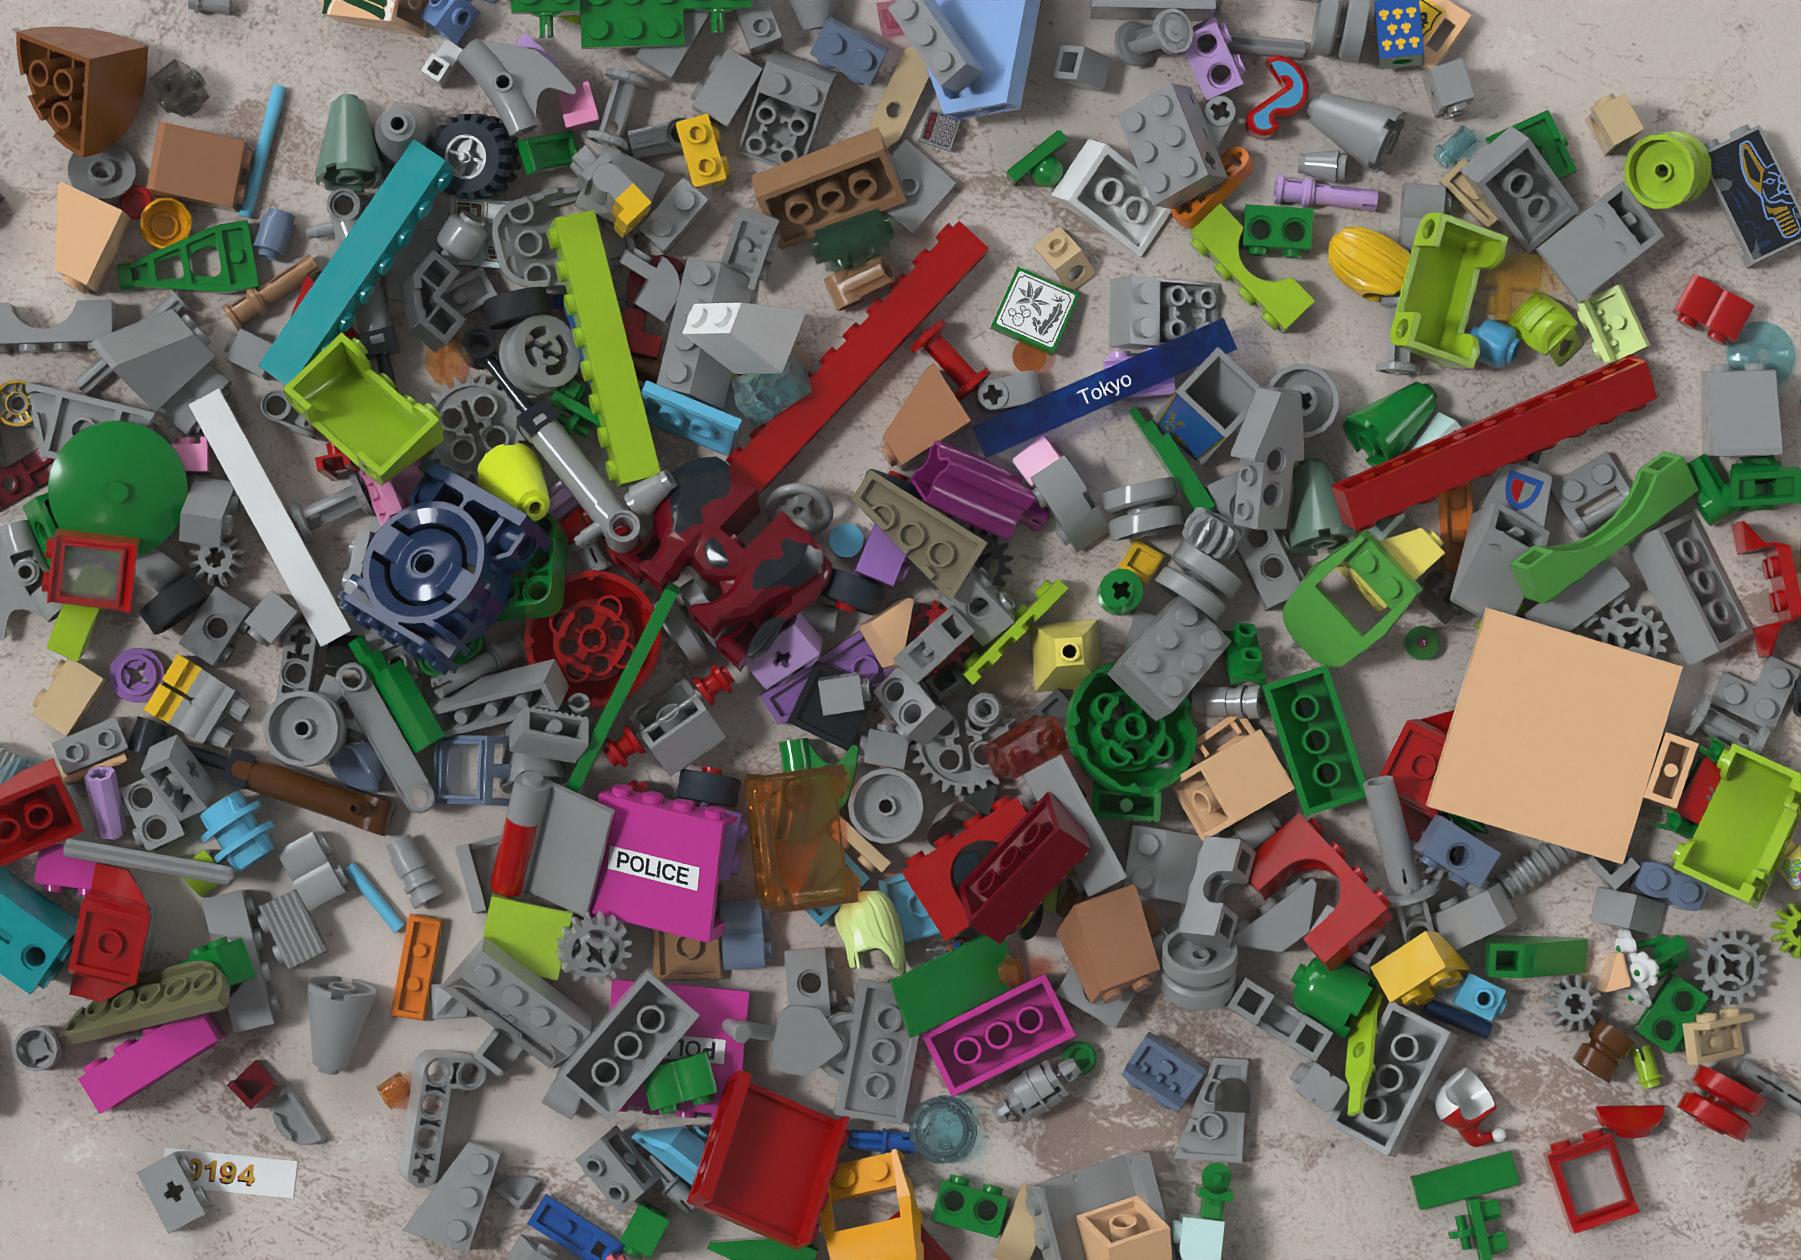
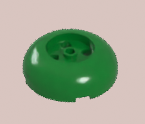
M1116 662L1107 663L1088 674L1077 686L1070 699L1066 713V735L1072 755L1079 767L1090 779L1109 791L1128 796H1141L1154 793L1155 789L1157 792L1163 790L1181 777L1180 774L1187 770L1193 759L1197 744V727L1193 726L1189 710L1192 706L1186 696L1172 713L1155 721L1107 674ZM1116 705H1123L1125 711L1123 715L1115 713L1114 708ZM1101 729L1105 730L1108 733V740H1105L1101 734ZM1126 749H1131V750L1134 751V753H1135V755H1136V759H1135V760H1134V758H1133L1132 753L1129 752V751H1126ZM1173 752L1175 753L1174 764L1170 769L1146 768L1166 761Z

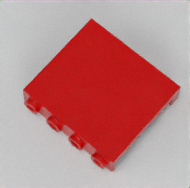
M739 1070L727 1078L686 1203L794 1250H799L812 1244L818 1235L819 1224L816 1223L820 1212L825 1209L829 1200L827 1189L830 1180H833L839 1169L837 1157L840 1149L845 1146L848 1140L849 1130H847L850 1118L844 1116L838 1120L752 1083L753 1075Z

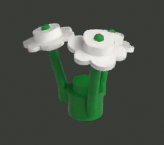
M1629 929L1618 930L1615 949L1616 952L1624 954L1626 964L1630 966L1628 972L1631 984L1630 987L1625 989V994L1634 1005H1640L1644 1009L1650 1008L1652 1002L1649 999L1647 990L1656 985L1668 973L1678 969L1679 963L1689 959L1688 945L1679 935H1674L1667 939L1664 934L1652 939L1635 942ZM1656 946L1653 949L1654 960L1649 959L1648 955L1643 951L1638 954L1636 953L1637 949Z

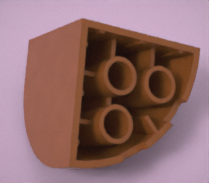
M39 27L16 32L20 74H26L32 95H29L28 98L41 121L46 120L56 132L53 137L64 147L83 158L101 153L113 146L129 129L140 108L146 85L148 46L110 32L79 27Z

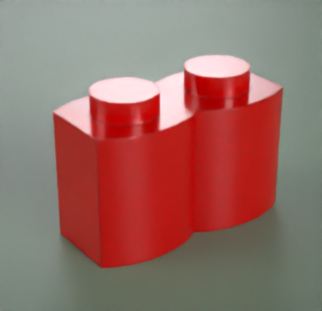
M1693 274L1672 313L1678 316L1676 321L1692 330L1696 326L1703 328L1708 332L1706 336L1708 339L1725 346L1726 342L1733 344L1737 340L1755 305L1724 290L1713 282Z

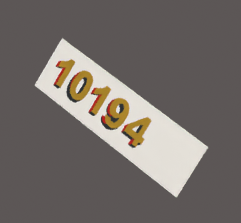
M166 1147L164 1149V1158L177 1151L181 1157L184 1155L188 1157L195 1171L191 1177L197 1187L203 1186L205 1190L294 1199L298 1161ZM173 1181L171 1182L174 1187H183L182 1185L175 1186Z

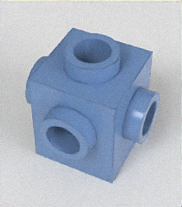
M429 0L418 17L439 35L457 45L463 35L472 28L474 21L481 12L471 4L473 0Z

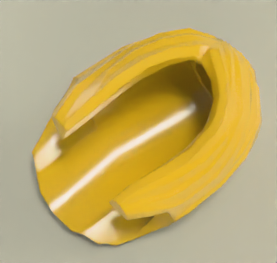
M1362 226L1345 227L1331 238L1328 249V264L1334 275L1345 286L1366 300L1375 302L1382 297L1381 295L1393 296L1401 291L1410 258L1409 251L1377 231Z

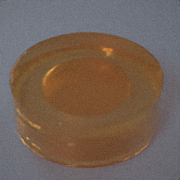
M1019 342L1013 350L1012 361L1020 372L1037 370L1038 372L1045 365L1046 353Z

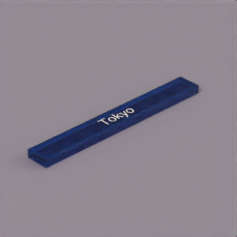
M1221 318L972 426V429L984 457L987 459L1197 368L1217 347L1226 355L1236 351L1237 347L1224 318Z

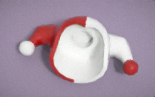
M1463 1068L1445 1081L1435 1080L1427 1099L1435 1103V1110L1440 1120L1447 1126L1456 1129L1466 1143L1472 1147H1480L1493 1141L1502 1142L1505 1140L1506 1133L1501 1128H1497L1493 1132H1482L1481 1123L1497 1109V1105L1488 1088L1476 1074L1468 1068Z

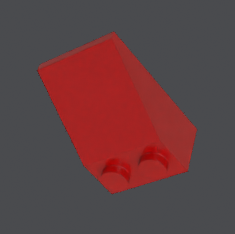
M54 758L25 769L0 785V867L84 832L80 815Z

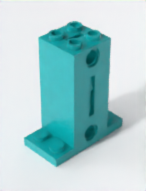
M1 866L0 974L31 995L38 987L45 989L51 980H55L65 966L62 962L72 952L78 919Z

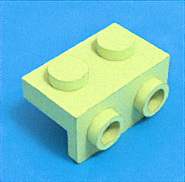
M1618 284L1577 303L1580 309L1577 312L1578 318L1582 326L1586 330L1589 329L1594 339L1592 342L1593 351L1597 358L1603 360L1606 365L1650 346L1622 284Z

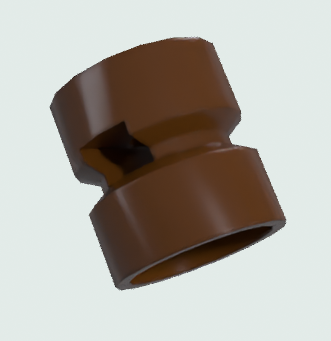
M1598 1019L1588 1034L1591 1041L1589 1043H1582L1572 1059L1610 1084L1620 1069L1618 1060L1626 1059L1636 1043L1615 1027Z

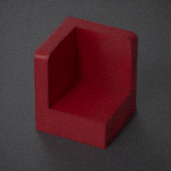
M255 1060L227 1086L252 1110L257 1108L280 1083L258 1060Z

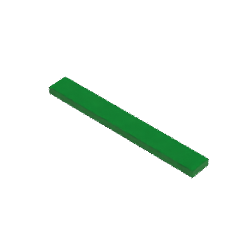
M670 583L664 589L588 741V747L583 751L565 788L579 793L681 590L680 587Z

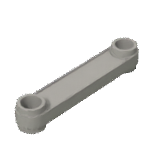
M357 663L344 664L338 669L335 681L347 705L406 808L416 814L428 812L435 803L433 788L366 670ZM347 669H353L360 675V683L355 688H350L343 683L342 675ZM415 789H422L428 795V802L423 808H418L411 802V793Z

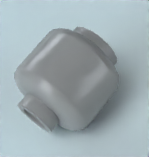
M464 210L460 214H450L437 236V242L443 248L441 254L446 259L457 264L460 260L473 261L488 236L484 229L485 223L477 216Z

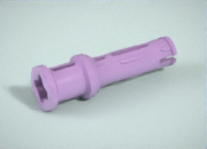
M1277 174L1274 185L1273 204H1279L1281 201L1300 203L1305 208L1311 207L1312 204H1322L1375 212L1378 204V190L1315 183V180H1312L1310 177L1298 180L1284 178L1283 174Z

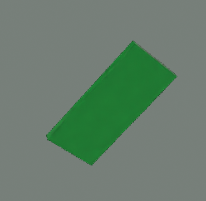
M984 934L889 980L910 1038L932 1029L1021 984L1006 939L1001 944H998Z

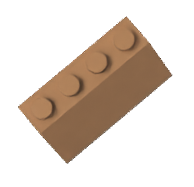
M879 127L752 175L755 196L763 214L779 220L775 233L781 235L778 243L780 250L907 202L892 157Z

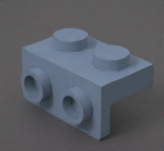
M829 16L810 54L816 57L821 65L831 69L836 68L847 74V78L852 82L870 86L880 72L879 69L890 48Z
M1148 1032L1128 1060L1121 1075L1126 1078L1132 1087L1144 1090L1153 1096L1159 1105L1178 1113L1190 1093L1203 1077L1206 1069L1151 1032Z

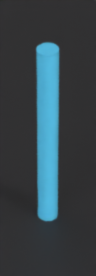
M273 84L247 181L244 204H241L238 214L241 217L252 219L287 89L280 85Z

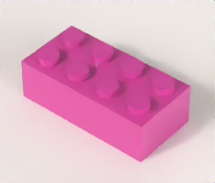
M1045 973L921 1034L952 1097L1076 1036Z
M212 1012L197 1015L193 1018L172 1021L164 1025L159 1024L147 1027L142 1031L145 1037L139 1041L136 1038L129 1039L113 1049L115 1056L110 1059L106 1056L102 1059L100 1057L83 1068L86 1074L78 1078L99 1114L112 1111L225 1040L227 1037Z

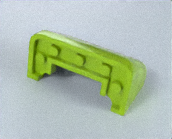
M1733 743L1730 750L1724 749L1718 760L1717 768L1721 769V780L1693 838L1688 839L1685 844L1682 842L1678 844L1672 861L1676 862L1673 867L1675 870L1756 909L1765 896L1801 821V774Z

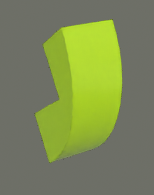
M87 562L70 591L113 596L119 575ZM63 604L46 649L78 662L87 651L95 623L105 609Z

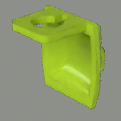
M1540 291L1531 295L1506 322V325L1516 329L1517 338L1521 339L1524 344L1545 356L1549 354L1558 367L1563 365L1582 345L1574 329L1578 325L1576 320L1560 303ZM1564 339L1566 341L1571 340L1567 350L1559 354L1560 343Z

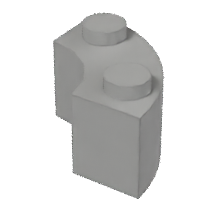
M1065 455L1030 477L1035 487L1032 492L1037 498L1036 502L1041 509L1047 506L1058 525L1054 531L1064 546L1071 544L1078 553L1109 532L1108 523L1098 506L1095 507L1087 493V487Z

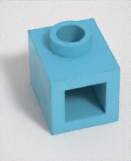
M1466 972L1450 1003L1491 1022L1494 1016L1497 1018L1501 1016L1507 1004V999L1503 998L1506 990Z

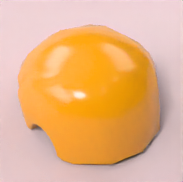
M171 197L157 198L150 202L141 214V234L149 245L158 249L188 238L191 232L192 216L182 202Z

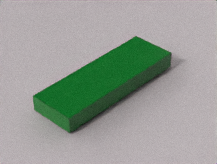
M1511 1150L1410 1176L1419 1210L1520 1184Z

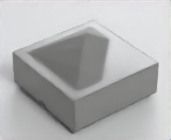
M431 984L433 1019L468 1017V1008L441 989L442 984Z

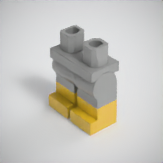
M586 144L572 157L573 162L570 165V168L580 178L577 187L583 194L589 191V195L595 203L605 206L616 218L613 229L623 239L647 217L652 202L616 165L612 164L613 158L607 152H604L599 157Z
M177 654L162 680L192 697V701L169 687L159 684L145 706L144 711L174 726L203 744L209 745L211 743L212 745L227 749L234 739L235 733L223 727V721L229 714L243 722L251 711L252 706L239 696L241 692L232 688L187 657Z

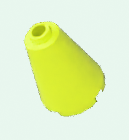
M522 443L507 446L501 444L485 454L478 465L477 486L524 512L533 521L543 518L549 510L550 500L543 465L533 449Z

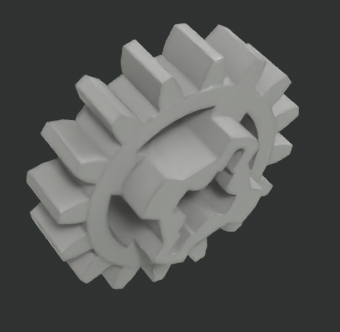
M1628 604L1621 605L1620 614L1614 608L1609 609L1610 619L1600 617L1598 621L1603 628L1595 629L1592 634L1599 637L1600 642L1608 644L1607 638L1609 635L1613 638L1614 646L1624 648L1626 642L1623 635L1627 636L1636 632L1633 639L1636 647L1632 646L1626 650L1659 659L1656 656L1657 653L1667 651V648L1660 645V640H1664L1668 636L1658 632V628L1663 625V622L1657 621L1653 623L1651 619L1654 612L1651 610L1645 615L1641 614L1642 605L1639 604L1635 606L1633 612L1630 611ZM1624 618L1637 620L1630 627H1624L1622 624L1617 623V621ZM1649 630L1651 635V647L1646 644L1645 632Z
M586 911L582 921L572 917L573 927L563 926L561 929L564 937L557 938L556 941L560 949L556 952L558 960L562 962L563 971L565 973L571 971L574 981L584 976L586 985H590L593 978H597L600 984H604V976L606 975L613 979L617 978L615 969L618 967L625 970L627 966L623 958H631L632 956L630 947H628L632 942L630 935L626 934L625 924L620 923L617 925L616 916L613 914L606 920L602 911H598L596 918H591L589 912ZM578 938V943L575 946H573Z
M1729 930L1728 936L1725 938L1724 934L1718 931L1715 932L1716 941L1710 938L1703 939L1706 945L1705 950L1695 949V953L1700 956V961L1691 962V966L1699 968V973L1692 976L1693 980L1703 981L1699 991L1703 993L1708 990L1712 991L1710 1000L1716 1001L1721 995L1723 1004L1729 1005L1732 997H1734L1738 1004L1744 1003L1743 994L1749 997L1756 996L1752 988L1754 985L1764 986V982L1758 977L1759 974L1768 973V969L1760 967V962L1767 959L1766 955L1756 954L1760 947L1759 943L1747 944L1750 935L1743 934L1737 939L1736 931ZM1733 944L1741 949L1737 950L1734 954H1729L1721 946ZM1711 957L1713 960V970L1708 974L1707 965ZM1723 959L1731 962L1735 961L1736 964L1733 966V970L1736 976L1723 973L1726 968ZM1751 961V974L1748 978L1746 975V964ZM1725 981H1731L1738 989L1726 991L1718 986L1722 985Z

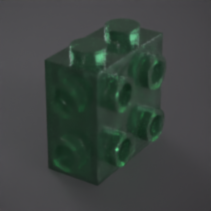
M877 208L814 230L815 240L810 241V247L816 264L823 263L826 271L833 269L834 273L846 268H853V262L864 258L866 261H869L879 255L886 256L885 252L890 250V240L894 239V231L888 214L881 216L880 210Z

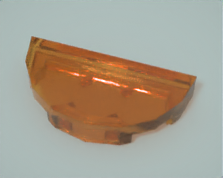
M459 329L449 342L436 353L429 347L426 350L425 361L428 373L439 386L445 383L450 389L455 387V376L461 382Z

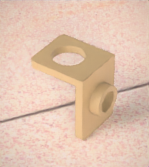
M1062 227L1056 228L1034 245L1039 255L1055 271L1063 286L1074 291L1095 275V271L1082 249ZM1076 265H1082L1083 271L1080 276L1072 280L1068 279L1070 269Z

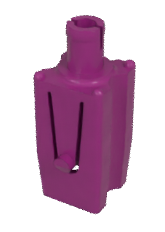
M935 440L930 447L929 455L924 465L916 469L911 478L912 483L925 502L944 511L948 517L953 516L1007 541L1012 539L1017 523L1037 532L1045 527L1037 522V520L1047 524L1049 519L1048 508L1045 506L1041 509L1035 503L1037 498L1033 492L1022 486L1023 478L1021 474L975 453Z

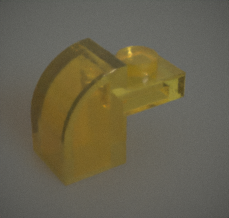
M1511 254L1505 256L1503 262L1494 269L1488 270L1483 279L1481 289L1495 290L1494 294H1489L1487 314L1493 315L1492 320L1507 324L1510 321L1512 292L1536 293L1540 289L1542 257L1540 255Z

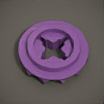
M143 648L125 650L115 658L110 668L112 688L118 696L129 702L149 701L158 685H163L164 682L162 680L165 675L163 663L153 652ZM147 663L144 667L143 675L149 681V684L137 681L135 685L132 684L129 688L133 676L125 668L129 667L138 670Z

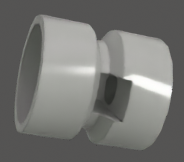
M42 1025L26 1028L20 1032L14 1040L12 1049L14 1059L19 1066L25 1070L36 1072L53 1068L59 1064L65 1053V1045L58 1038L60 1035L59 1031L53 1027Z

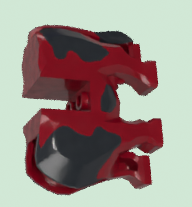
M717 456L704 457L690 461L671 473L677 486L656 507L653 528L639 546L627 553L617 552L615 558L617 565L637 583L641 584L646 580L661 594L668 584L678 580L681 572L687 566H690L702 580L720 588L722 593L720 598L709 603L693 604L688 609L689 617L713 639L720 633L722 628L740 623L735 630L722 635L715 643L718 653L741 672L746 665L747 657L755 659L765 654L776 640L783 623L814 602L826 588L833 575V564L824 555L823 548L814 538L794 523L783 511L743 549L745 545L738 535L760 513L757 489L740 478L722 459Z

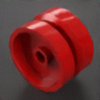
M1699 1064L1691 1080L1696 1087L1708 1093V1095L1704 1097L1693 1091H1685L1677 1108L1696 1118V1122L1720 1135L1726 1134L1745 1143L1753 1127L1749 1121L1736 1114L1737 1110L1750 1116H1759L1767 1100L1736 1081Z

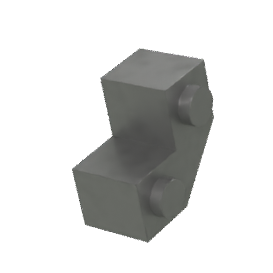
M433 250L422 259L405 280L403 290L409 332L436 353L449 342L466 319L440 298L460 271Z

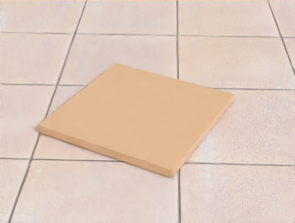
M1485 607L1426 806L1623 864L1683 667Z

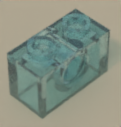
M792 351L783 373L744 374L732 382L736 407L756 428L812 392L807 367Z

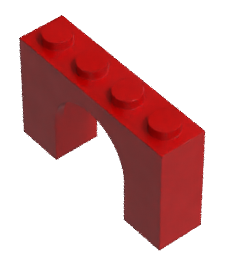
M1009 794L991 805L994 812L984 818L978 813L962 824L966 830L954 837L949 832L934 842L937 848L929 854L925 855L921 850L905 861L908 867L901 872L945 941L970 926L960 892L954 880V866L957 857L966 846L973 842L988 840L999 843L1029 812L1020 796L1011 799Z
M1298 813L1255 850L1256 854L1248 882L1266 901L1292 877L1306 870H1324L1339 879L1341 894L1336 908L1303 938L1313 954L1332 972L1393 919L1388 909L1391 903L1379 889L1375 892L1371 891L1366 885L1369 879L1357 865L1350 868L1345 863L1344 859L1347 855L1334 841L1329 845L1321 837L1325 832L1312 817L1307 821Z

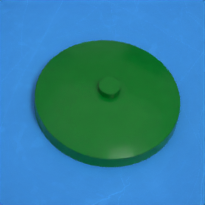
M124 420L96 423L72 436L57 454L51 467L48 483L49 504L60 529L140 538L137 556L156 548L173 533L180 522L181 510L188 494L184 466L172 445L153 429L139 423ZM82 548L98 556L121 558V552Z

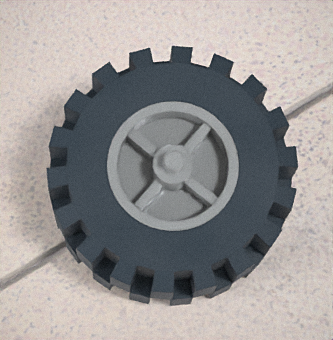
M460 114L458 117H450L445 120L447 125L438 126L435 130L439 134L438 137H431L429 144L433 145L432 152L455 167L450 184L443 190L445 193L455 195V198L478 200L494 198L498 196L497 193H504L509 189L506 183L515 182L518 176L513 174L514 170H520L522 163L517 162V155H520L514 144L519 140L517 137L511 138L504 123H499L500 118L487 116V114Z

